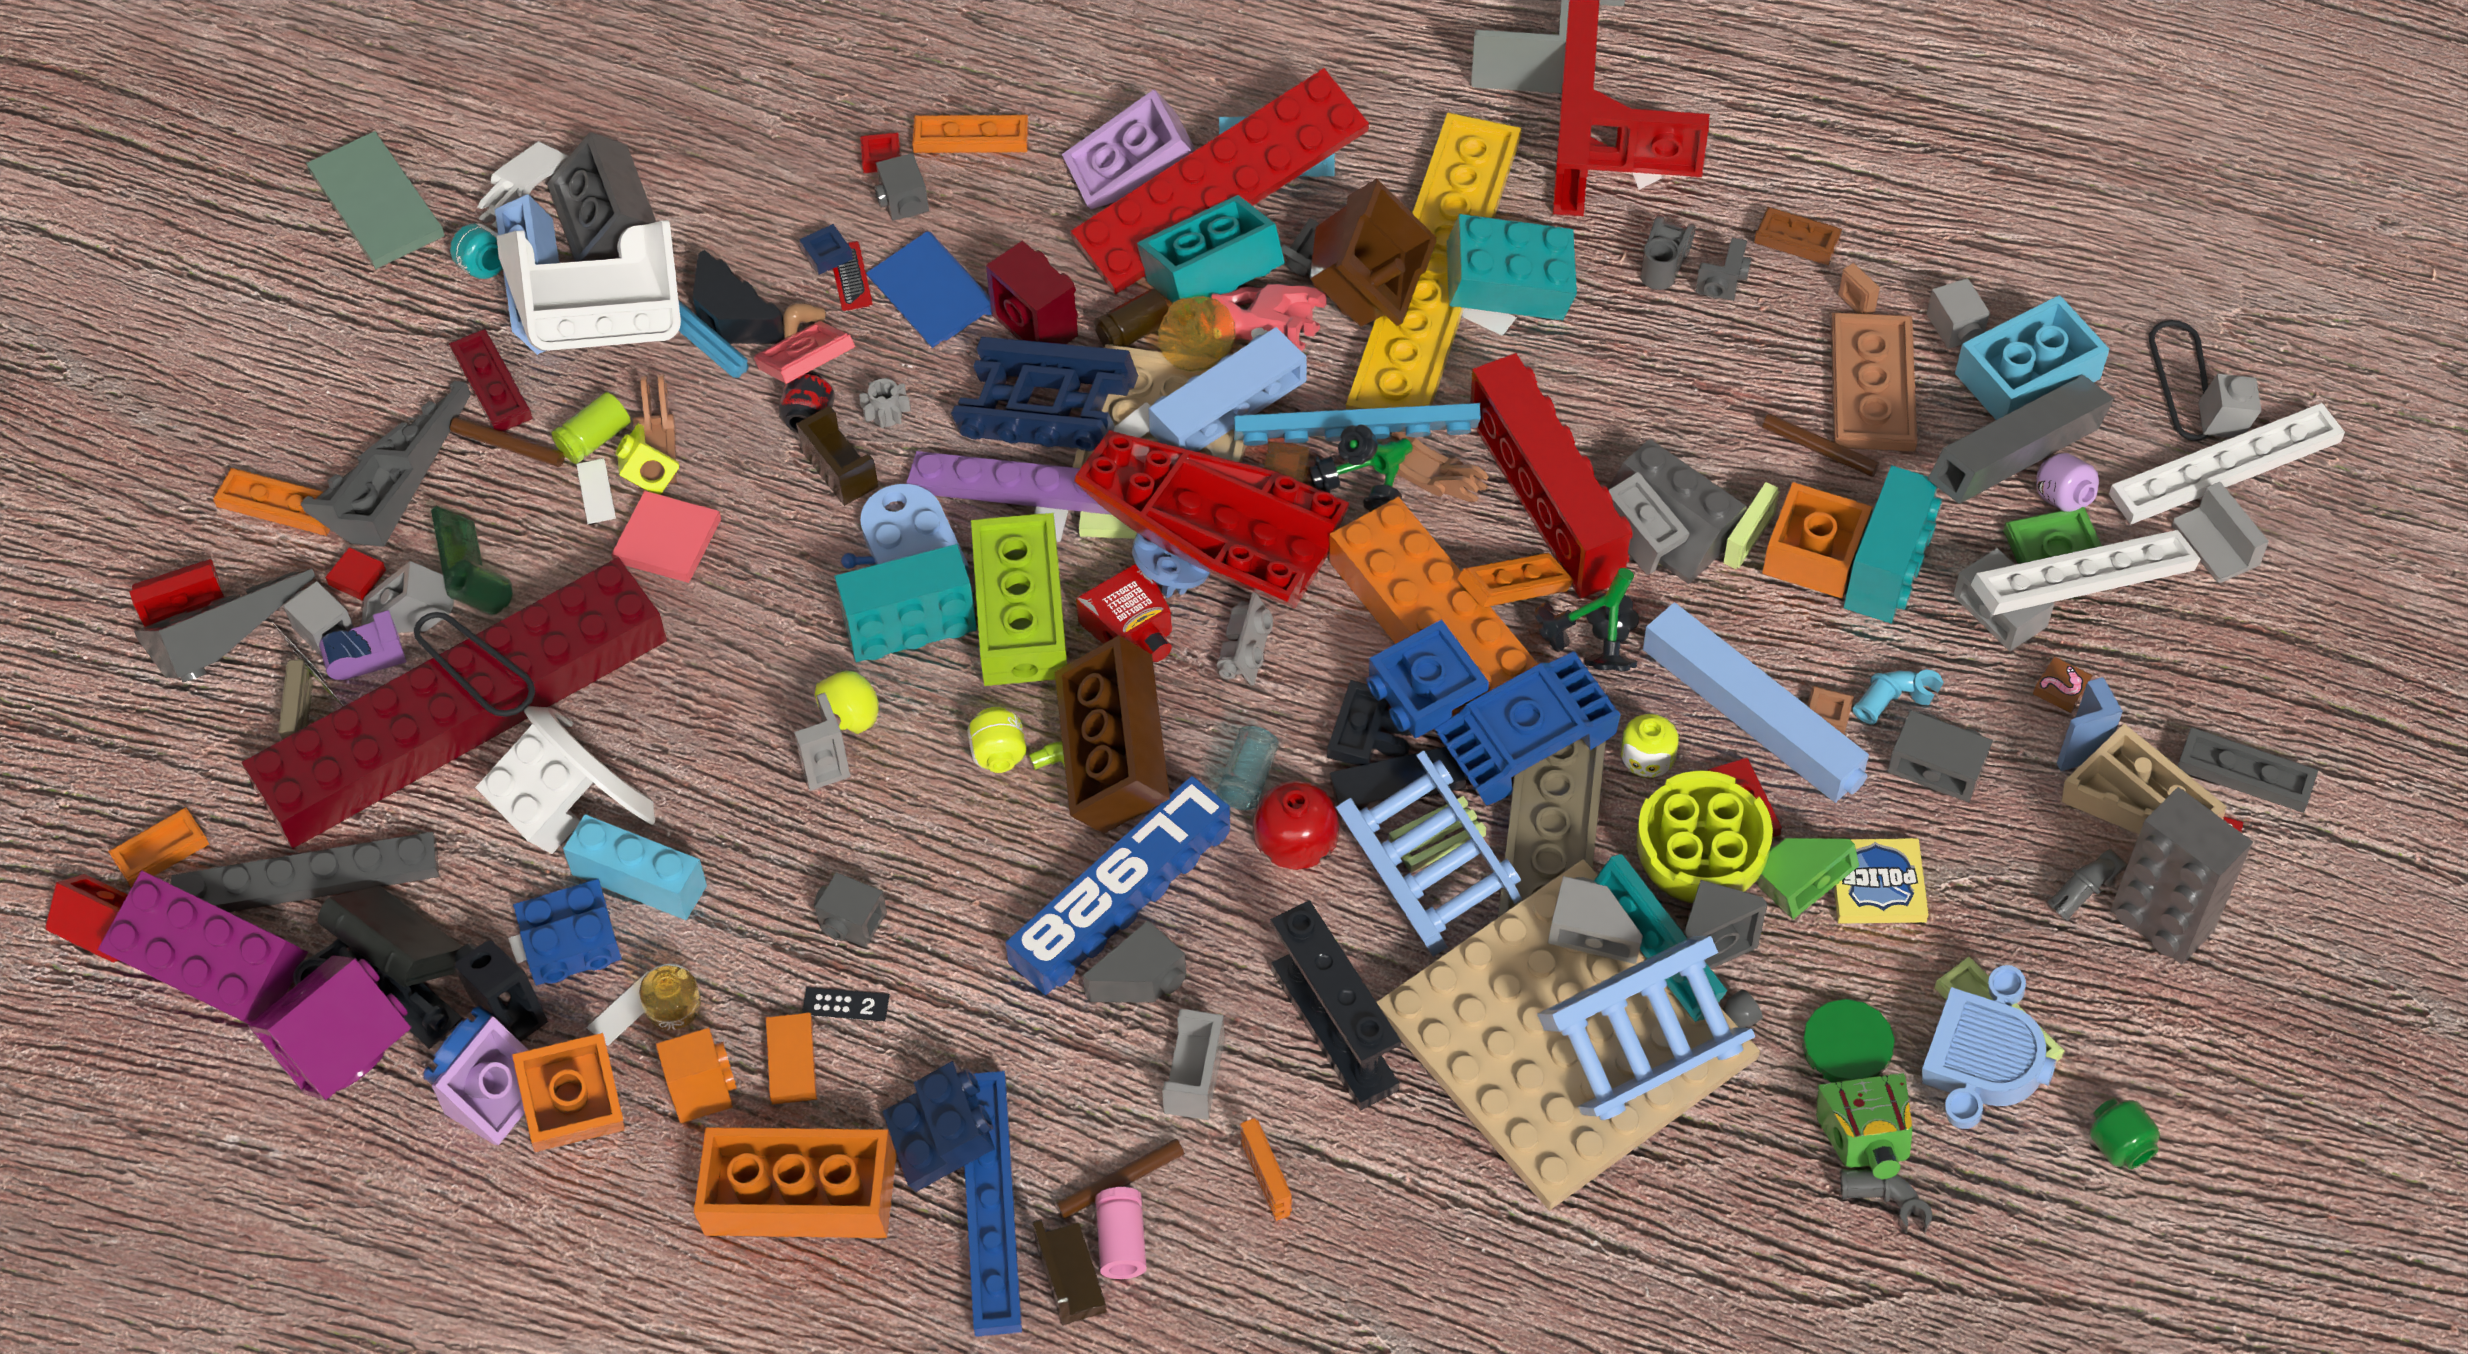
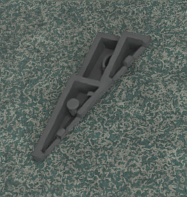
M454 381L451 383V392L436 404L428 401L421 407L423 414L410 425L405 422L400 423L357 457L358 466L344 477L335 474L328 480L329 488L316 499L307 496L301 502L303 510L350 544L384 547L447 438L452 420L455 417H459L471 396L467 383L464 381Z

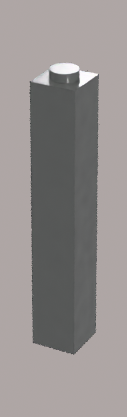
M2082 375L1944 447L1928 480L1958 504H1961L2098 430L2115 398Z

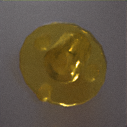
M1205 296L1184 298L1174 302L1163 317L1158 330V345L1165 359L1176 368L1189 372L1207 370L1216 365L1230 352L1236 338L1235 321L1229 309L1218 300Z

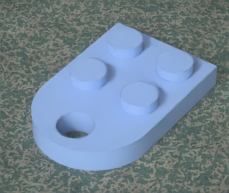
M895 484L877 491L866 501L860 517L864 540L875 559L876 565L958 544L967 574L970 575L967 560L938 499L930 491L913 484ZM894 501L905 504V507L899 511L892 512L885 509L886 505Z

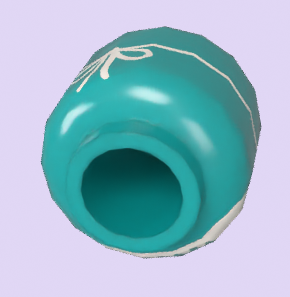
M470 223L463 226L455 233L451 241L450 254L453 262L458 268L477 279H490L497 276L503 270L498 253V233L480 223Z

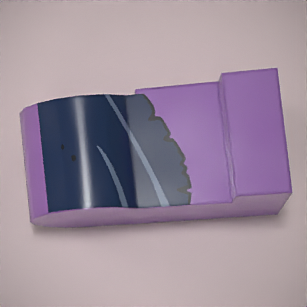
M389 610L374 614L375 622L353 628L351 631L332 632L321 639L319 649L327 675L335 680L350 679L407 662Z

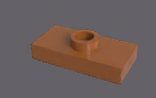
M1767 207L1755 234L1754 243L1829 266L1840 241L1842 229Z

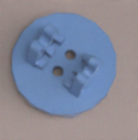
M1136 534L1132 547L1135 563L1147 577L1163 585L1162 592L1166 598L1171 597L1175 589L1180 595L1185 594L1188 588H1194L1203 584L1210 575L1209 572L1180 559L1140 534Z

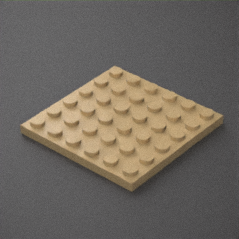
M1584 859L1377 1001V1004L1401 1041L1549 1211L1757 1060L1760 1053L1756 1045L1751 1040L1742 1043L1744 1050L1739 1054L1724 1060H1718L1715 1057L1624 1103L1626 1110L1617 1116L1600 1120L1599 1116L1581 1114L1578 1106L1595 1098L1592 1088L1568 1035L1563 1036L1561 1031H1544L1537 1013L1647 959L1641 950H1639L1636 964L1548 943L1563 876L1570 878L1585 877L1593 881L1598 876ZM1666 986L1664 988L1690 1048L1692 1049L1712 1039L1713 1036L1706 1020L1703 1019L1695 1022L1669 987ZM1638 992L1626 998L1628 1005L1625 1007V1010L1651 1069L1673 1059L1674 1055L1648 997L1642 996L1641 992ZM1722 1010L1729 1028H1739ZM1600 1011L1586 1018L1588 1026L1585 1029L1611 1088L1613 1089L1635 1078L1608 1015L1603 1016Z

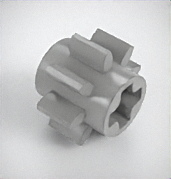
M889 377L868 382V393L859 395L865 421L873 420L881 428L890 427L897 423L901 424L902 412L911 411L905 384L897 385Z

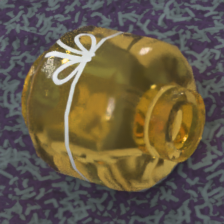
M678 964L656 966L641 981L639 990L641 1004L646 1017L654 1026L663 1030H677L693 1022L699 1014L701 1006L699 989L695 977L687 968Z

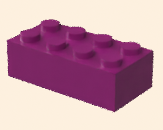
M142 870L98 948L99 951L247 1024L254 1021L287 993L293 982V972L297 965L305 960L308 954L307 951Z

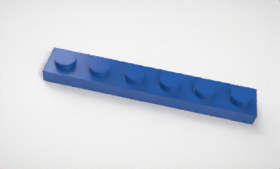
M1005 1071L975 1073L973 1075L980 1087V1092L975 1095L979 1105L986 1109L992 1120L994 1129L989 1131L995 1149L965 1165L975 1337L1021 1333L1022 1319Z

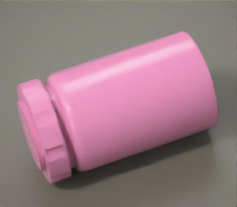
M1127 1187L1105 1189L1095 1197L1100 1273L1104 1277L1111 1279L1137 1277L1146 1271L1143 1213L1141 1207L1142 1194L1134 1188Z

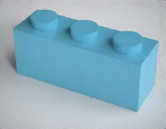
M586 814L563 848L573 876L588 882L599 879L603 888L684 920L688 919L707 887L700 859Z

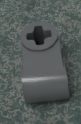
M1662 215L1656 216L1649 239L1645 245L1641 280L1647 287L1655 290H1664L1674 284L1682 263L1690 252L1696 225L1689 224L1688 226H1683L1665 221Z

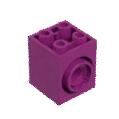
M334 955L248 1025L250 1030L305 1095L327 1100L336 1091L347 1088L367 1074L382 1059L385 1050L411 1029L404 1019L408 1014L405 1007L391 993L387 996L383 994L375 984L380 979L378 974L364 959L357 962L352 957Z

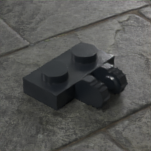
M1350 680L1327 748V758L1361 766L1370 764L1374 749H1377L1383 755L1394 756L1395 758L1406 756L1410 749L1407 740L1380 731L1383 727L1388 732L1397 735L1412 736L1408 729L1400 732L1396 728L1388 710L1389 703L1385 698L1381 700L1375 699L1366 683Z

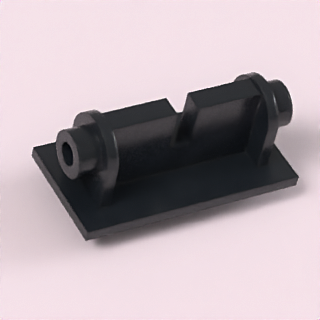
M380 969L376 972L380 978L378 980L379 989L385 996L391 993L402 1003L408 1012L404 1019L411 1027L409 1032L428 1049H431L463 1020L457 1012L425 984L418 983L403 987Z

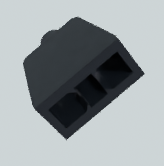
M492 940L485 941L479 946L473 943L466 944L457 951L454 968L473 1004L478 1007L482 1006L493 1014L517 1040L521 1042L548 1023L525 972ZM504 992H508L511 995V1000L507 1006L498 998Z

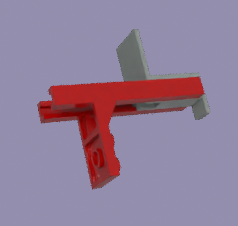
M1561 0L1558 35L1476 30L1474 32L1472 87L1562 93L1553 214L1584 216L1588 170L1702 177L1710 114L1631 109L1594 89L1599 5L1624 6L1625 0ZM1591 125L1618 127L1616 147H1609L1591 137Z

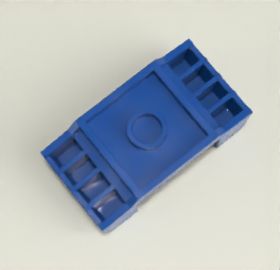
M1573 651L1550 663H1540L1469 702L1460 713L1436 727L1435 731L1480 798L1488 806L1513 794L1511 777L1582 738L1588 748L1592 750L1614 736L1617 732L1621 714L1590 674L1587 667L1582 663L1576 652Z

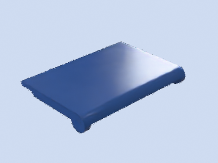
M929 231L923 233L866 273L868 278L931 348L942 341L949 340L984 314L987 316L992 315L990 296Z

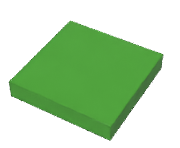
M2085 507L2075 511H2057L2005 523L2003 530L2018 564L2102 546Z

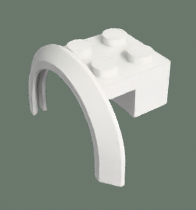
M528 706L524 710L526 716L533 724L475 787L528 842L551 854L557 850L580 823V820L569 809L592 783H595L615 801L651 825L655 823L653 801L627 784L589 753L564 728L571 727L574 723L552 708Z

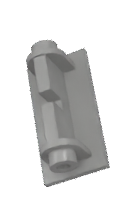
M1252 593L1250 603L1241 601L1232 608L1226 636L1229 640L1238 639V641L1223 642L1217 661V668L1221 677L1233 679L1235 675L1243 674L1250 686L1255 684L1258 669L1263 664L1264 647L1267 636L1273 627L1272 614L1265 607L1257 593Z

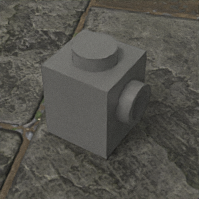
M913 153L876 163L879 185H875L874 189L880 208L887 207L892 221L929 212L926 185Z
M837 872L828 886L823 885L820 888L814 901V909L816 910L820 929L827 936L838 941L846 939L866 948L887 914L883 891Z

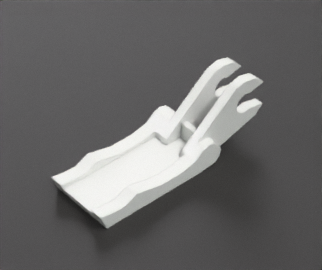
M539 141L493 173L491 184L495 186L484 196L478 205L480 209L488 206L489 209L478 219L485 223L491 221L495 217L494 209L530 194L538 183L554 175L569 156ZM496 221L491 226L497 228Z

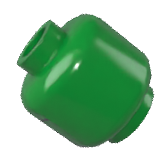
M2116 1098L2104 1102L2094 1111L2093 1115L2096 1120L2093 1122L2089 1134L2111 1165L2116 1167L2127 1166L2128 1169H2135L2149 1161L2158 1152L2157 1142L2160 1138V1131L2138 1101L2126 1100L2118 1102Z

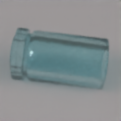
M1245 726L1239 730L1216 791L1217 796L1230 807L1239 810H1252L1256 808L1279 747V741L1275 735L1256 726Z

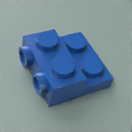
M1442 619L1370 657L1369 677L1366 678L1368 688L1375 699L1381 700L1385 698L1392 707L1389 713L1396 728L1400 732L1408 729L1415 739L1452 718L1453 709L1487 692L1489 681Z
M599 879L513 904L528 966L536 986L543 983H558L570 975L586 970H600L613 962L622 960Z

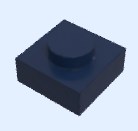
M834 224L799 239L801 251L818 275L853 259L852 249Z

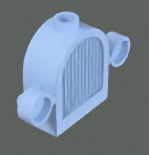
M2003 965L1994 969L1990 974L1988 991L1993 1000L1951 987L1922 1068V1084L1950 1093L1945 1102V1114L1948 1121L1957 1128L1968 1129L1977 1125L1982 1118L1983 1104L1991 1106L2013 1105L2033 1094L2040 1083L2049 1086L2057 1060L2046 1056V1042L2041 1028L2030 1015L2011 1006L2021 1001L2026 988L2024 974L2014 966Z

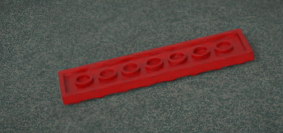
M1323 68L1071 230V238L1114 294L1117 295L1146 276L1137 242L1236 195H1239L1254 206L1368 132L1369 122L1325 68Z

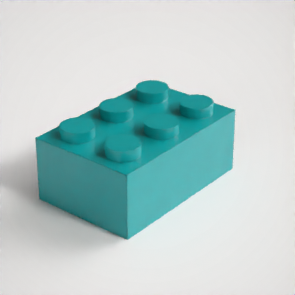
M1239 195L1137 242L1147 282L1183 313L1201 307L1204 302L1211 300L1213 293L1219 295L1230 293L1236 290L1238 286L1256 277H1263L1273 269L1285 264L1276 224Z
M1464 214L1458 215L1447 239L1449 306L1564 320L1577 295L1573 229Z
M1891 465L1853 563L1844 609L1891 624L1897 609H1906L1913 589L1911 585L1914 578H1918L1925 557L1924 551L1926 546L1929 547L1937 525L1935 522L1943 501L1942 498L1936 497L1938 487L1928 480V476Z
M958 544L835 575L843 622L856 663L864 660H877L887 654L906 649H918L928 643L947 638H960L967 633L977 631L971 584Z

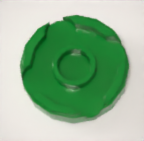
M1843 999L1828 1002L1814 1011L1806 1023L1802 1047L1806 1061L1814 1070L1815 1067L1818 1072L1823 1074L1824 1079L1834 1083L1877 1077L1883 1073L1891 1062L1895 1039L1889 1022L1878 1010L1864 1002Z

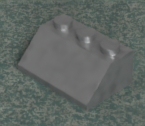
M589 132L547 183L575 262L619 257L617 244L624 230L629 227L656 222L627 144Z
M1649 438L1622 464L1608 490L1637 472L1642 475L1690 533L1686 542L1663 555L1659 560V564L1687 584H1690L1726 550L1727 539L1745 514L1746 505Z

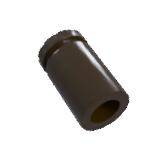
M1152 288L1106 312L1105 315L1102 314L1096 317L1094 326L1097 336L1104 347L1105 344L1126 347L1170 324L1172 318L1166 301L1156 289Z

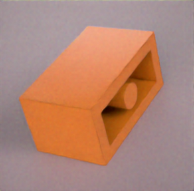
M710 1028L656 1043L666 1083L680 1124L733 1108L728 1092L737 1089L724 1043L714 1044Z

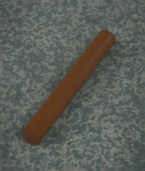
M1770 413L1763 422L1762 428L1870 477H1874L1878 470L1879 462Z
M455 417L451 422L450 431L556 467H560L564 462L565 456L562 451L459 417Z
M1175 1138L1055 1203L1057 1211L1062 1219H1065L1095 1203V1197L1101 1191L1108 1188L1125 1187L1183 1156L1184 1150L1180 1142Z

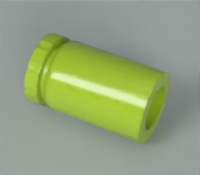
M605 392L564 422L562 427L552 431L551 434L559 451H562L568 460L578 464L584 459V456L590 455L630 425L631 421L619 400L611 393Z

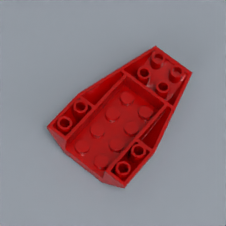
M1110 430L1075 476V482L1091 498L1147 540L1200 569L1293 609L1296 608L1324 564L1330 551V533L1340 528L1349 506V502L1337 498L1331 493L1323 492L1299 482L1293 477L1285 476L1272 470Z

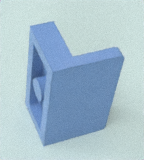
M2104 677L2087 682L2076 718L2070 721L2057 760L2060 771L2080 766L2116 732L2123 711Z

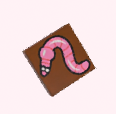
M2054 656L2036 684L2033 695L2072 713L2084 694L2087 682L2091 681L2093 675Z

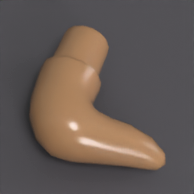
M796 303L789 306L783 315L784 339L797 333L800 322H823L826 315L824 308L816 307L809 303Z

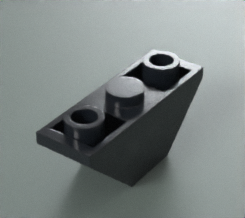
M705 250L698 253L693 290V301L697 316L729 344H777L784 340L781 323L783 322V316L780 310L772 302L766 303L748 281L743 280L741 282L734 276L729 266L722 259L716 260Z

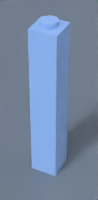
M1674 602L1646 626L1643 651L1834 803L1847 792L1851 795L1854 794L1864 784L1868 776L1865 773L1869 757L1867 752Z

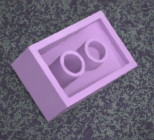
M1154 89L1064 152L1062 156L1087 206L1090 209H1094L1118 201L1196 149L1177 113Z

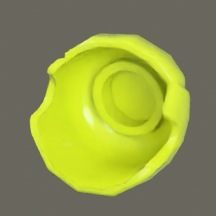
M844 670L816 684L815 698L817 704V695L825 693L833 713L840 717V730L848 729L855 734H859L873 727L878 716L879 702L870 682L862 675L854 671Z

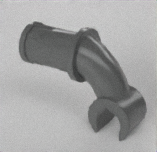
M2109 849L2099 856L2096 861L2078 870L2074 867L2071 871L2075 874L2051 899L2047 900V903L2066 921H2069L2070 917L2094 892L2097 894L2101 892L2099 888L2103 883L2107 887L2114 886L2113 881L2115 877L2122 871H2125L2128 864L2114 851Z
M1841 1169L1840 1188L1842 1199L1883 1198L1884 1202H1889L1891 1198L1901 1209L1898 1219L1901 1230L1907 1234V1217L1912 1212L1914 1215L1922 1218L1924 1234L1926 1233L1932 1220L1931 1208L1926 1202L1920 1200L1917 1192L1902 1177L1896 1174L1888 1179H1878L1873 1175L1872 1170Z

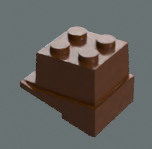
M1376 178L1348 195L1345 207L1316 226L1310 279L1319 291L1327 294L1337 304L1339 310L1344 315L1350 316L1360 327L1384 315L1396 326H1399L1404 321L1420 275L1426 272L1437 237Z

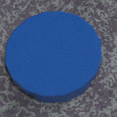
M476 1006L471 1011V1014L476 1019L472 1022L467 1018L465 1021L460 1022L434 1055L435 1059L432 1062L437 1065L435 1071L429 1066L425 1068L423 1078L432 1085L448 1069L493 1014L482 1006Z

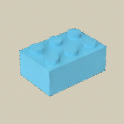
M2058 295L1962 343L1955 374L1995 420H1998L2082 375L2092 382L2100 380L2109 348L2071 306Z

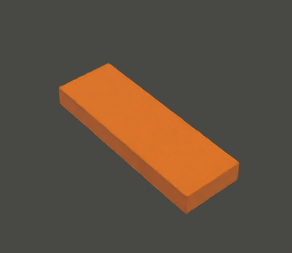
M915 115L913 152H1027L1028 115Z
M231 467L213 498L218 508L327 536L330 531L329 528L306 513L301 505V502L307 496L316 499L323 493V491Z
M1550 553L1464 568L1457 579L1482 608L1568 591L1574 581Z

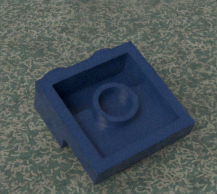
M953 1061L913 1082L916 1093L882 1111L907 1185L915 1192L995 1149L989 1131L994 1129L992 1120L986 1109L979 1105L975 1095L980 1092L979 1084L970 1069L965 1068L962 1070Z

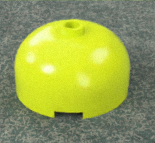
M1713 771L1685 772L1668 778L1664 786L1660 787L1649 799L1646 798L1644 801L1637 829L1638 855L1649 878L1668 895L1684 902L1694 903L1701 880L1745 892L1757 881L1763 872L1772 842L1771 817L1760 797L1756 799L1750 792L1736 784V778Z

